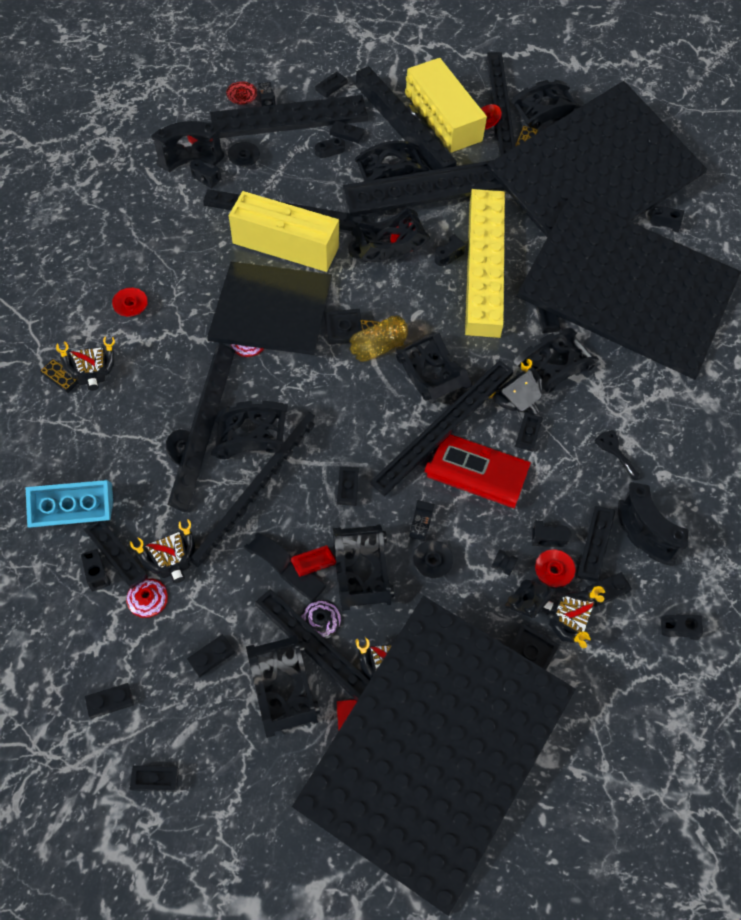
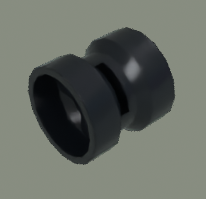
M500 549L491 567L496 570L502 568L501 570H503L504 574L510 576L518 558L513 555L509 556Z

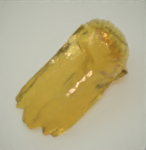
M390 316L382 320V322L356 333L349 341L352 343L350 347L351 353L357 355L356 360L366 362L388 352L394 347L403 346V342L408 336L407 323L400 316Z

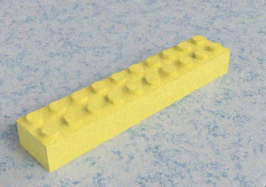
M472 189L465 335L501 337L504 312V191Z

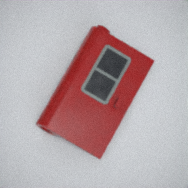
M450 434L440 443L432 462L427 463L424 473H427V478L515 509L531 462Z

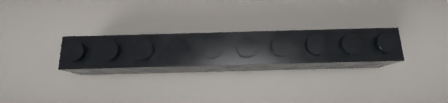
M369 66L356 71V87L405 141L418 146L419 149L417 151L420 158L431 170L456 166L457 161L410 113L405 104Z

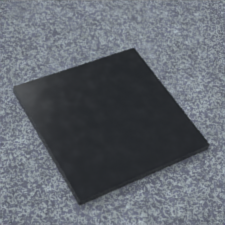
M230 262L207 340L210 342L315 355L332 274Z

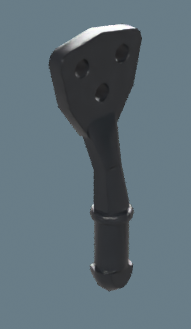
M611 430L599 435L595 439V443L602 450L614 454L631 476L630 478L635 481L638 480L640 477L639 473L634 469L631 461L619 449V440L616 432Z

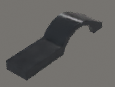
M257 532L255 534L256 538L249 545L246 544L244 549L252 555H258L266 560L283 580L308 600L314 602L324 591L326 585L311 573L299 577L291 562L292 556L278 543Z

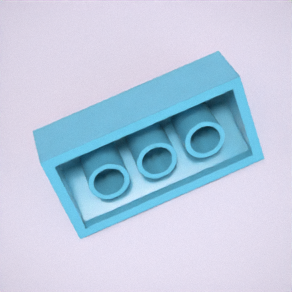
M104 480L26 487L27 527L110 520L113 507L112 483Z

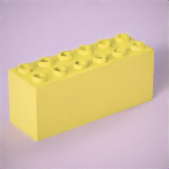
M441 58L408 68L405 94L410 98L414 107L419 110L421 116L425 118L429 127L434 130L436 136L440 138L444 147L450 153L483 141L487 116Z
M242 191L229 214L232 242L236 245L325 272L328 271L339 249V219L244 191Z

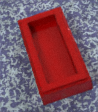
M328 545L293 556L291 562L299 577L335 565L336 559Z

